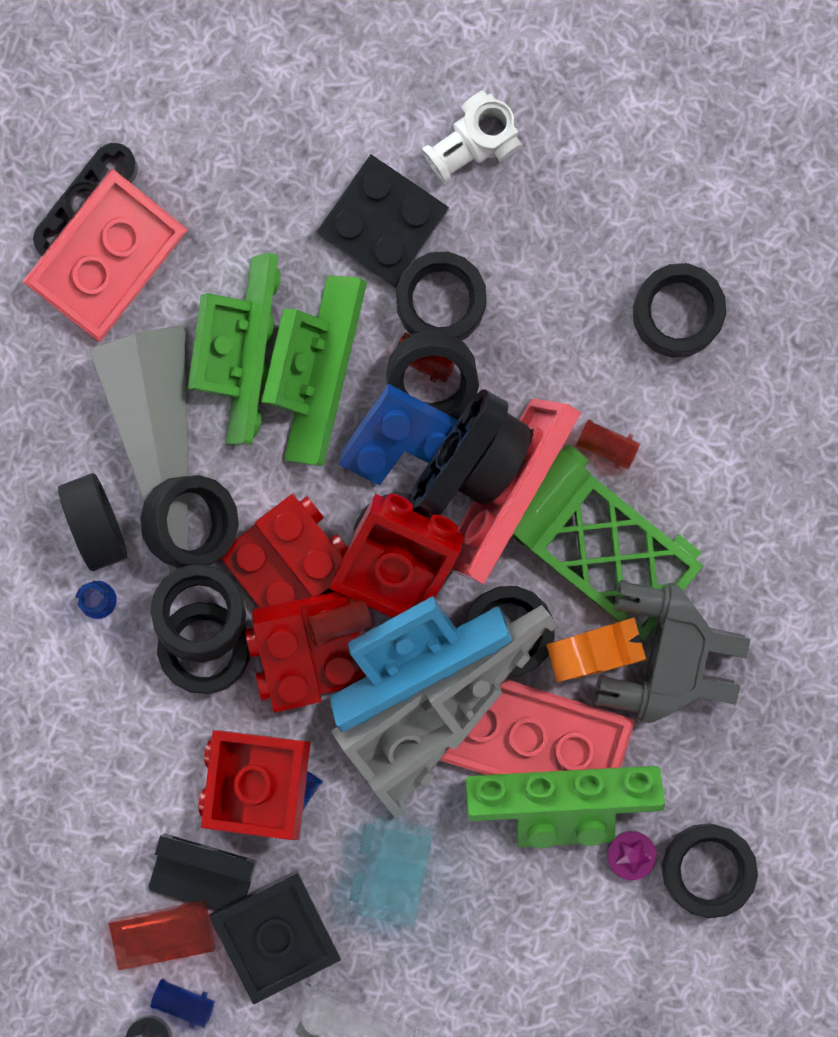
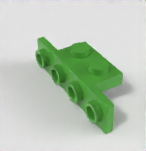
M265 253L252 257L245 301L210 293L202 294L200 297L188 390L232 398L226 437L227 445H251L253 438L260 429L259 394L266 383L268 367L266 362H264L266 343L271 339L274 330V318L270 315L273 296L278 291L281 280L280 269L277 268V254Z
M328 276L318 317L297 309H283L261 402L294 413L285 452V460L320 467L325 463L367 282L361 278Z
M658 766L476 775L466 778L468 819L470 821L516 819L518 847L543 849L554 845L582 844L595 846L601 843H609L615 839L616 814L663 811L665 808L661 769Z

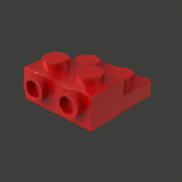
M292 493L258 519L254 526L238 537L226 556L221 559L256 604L263 608L326 593L330 590L332 578L348 547L337 533L329 539L318 526V523L324 519V516L308 496L299 501Z
M375 493L354 533L353 540L332 578L330 589L394 618L432 596L436 598L460 554L464 535L458 533L456 524L445 516L432 515L429 519L412 511L413 505L403 496L391 493L384 498Z
M332 592L252 610L253 627L245 629L247 645L251 658L261 657L264 671L255 673L261 701L271 700L274 713L321 703V694L343 690L366 677V674L350 655L348 646L349 641L358 637L349 597L339 592Z
M213 730L212 739L208 741L204 753V762L208 768L206 788L202 790L198 803L199 814L202 816L201 828L285 840H299L311 742Z

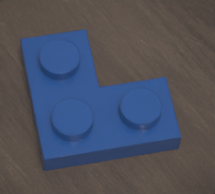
M388 384L339 453L338 465L380 486L404 451L429 463L458 420Z

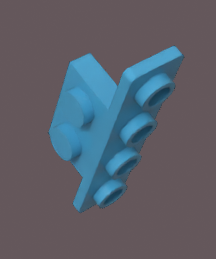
M432 596L349 641L350 655L367 677L331 696L330 701L336 726L341 732H345L358 724L365 723L376 714L399 702L410 699L419 691L442 679L451 677L460 669L485 656L494 654L501 647L509 644L512 641V637L502 610L499 607H495L456 628Z

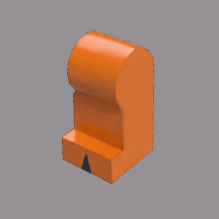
M635 617L546 644L556 682L572 678L577 679L646 660Z

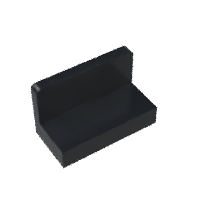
M164 833L160 835L155 851L157 859L150 879L149 889L153 892L219 910L247 896L258 860Z

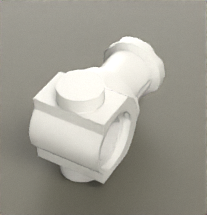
M482 90L470 97L461 106L465 116L453 124L455 132L433 147L426 145L421 149L427 163L444 184L451 180L452 173L473 159L481 163L487 158H494L496 156L499 162L512 156L523 146L517 137L518 131L514 126V115L511 108L504 102L495 99L491 93L487 95ZM496 117L503 122L505 129L498 135L490 136L480 129L479 123L484 118Z

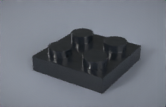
M370 154L316 232L318 236L393 287H396L402 272L416 259L448 213L449 207Z
M298 870L210 914L209 918L253 1005L341 961V957Z

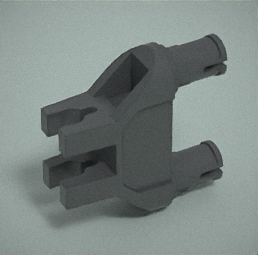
M620 580L617 592L621 595L635 597V599L615 596L614 610L654 617L658 624L645 680L638 684L599 675L596 686L600 690L613 692L614 694L595 690L594 705L635 712L636 718L646 723L660 720L698 698L736 705L740 690L739 684H735L734 680L704 674L708 652L747 659L751 639L745 638L743 634L710 628L677 584L669 583L668 585H663L662 589Z

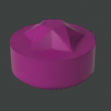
M621 832L608 845V864L612 871L623 879H642L653 870L656 864L657 853L655 846L646 835L640 832Z

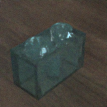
M379 815L376 817L375 826L365 824L359 853L368 854L365 874L355 872L349 901L358 903L356 915L414 927L434 827Z

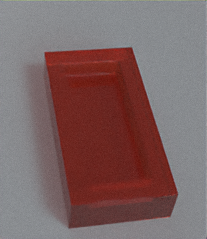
M206 900L111 919L108 924L118 970L213 952L216 945Z

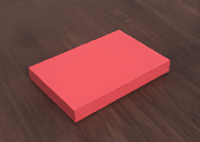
M111 169L22 282L92 338L101 342L188 229L118 172Z

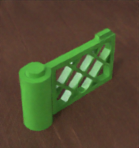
M566 444L558 453L511 537L534 553L618 622L630 619V617L627 615V612L615 611L614 604L605 597L617 595L618 597L625 598V595H621L617 590L598 592L590 586L587 564L613 561L617 589L620 580H623L621 560L647 558L650 582L648 587L662 589L663 585L668 584L657 585L654 557L673 555L688 567L677 582L673 583L677 584L684 591L703 567L696 560L701 551L680 534H677L672 541L593 477L585 468L589 460L577 449ZM592 490L607 502L609 522L583 525L581 504ZM615 509L629 520L616 521ZM574 514L576 526L563 527ZM636 525L644 532L646 552L620 555L617 527ZM610 527L613 556L587 559L583 530ZM576 531L579 560L561 562L546 550L558 533ZM653 540L666 550L654 551ZM580 565L581 577L569 569L568 566ZM648 617L642 626L636 623L640 639L645 641L658 623H656L654 617Z

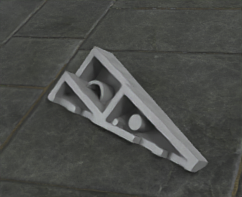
M183 325L134 333L89 349L144 501L154 487L168 478L188 476L186 331ZM188 493L176 497L170 505L167 525L174 544L181 549L189 551ZM167 564L170 573L179 568Z
M542 605L508 625L512 641L501 647L494 654L473 662L457 671L451 677L442 679L419 691L410 699L399 702L376 714L365 723L358 724L345 732H341L338 727L331 730L344 753L368 781L375 794L396 820L407 810L405 802L420 783L427 786L434 777L432 769L450 747L455 750L502 694L500 685L516 665L523 668L530 659L528 651L546 629L550 631L555 629L557 624Z

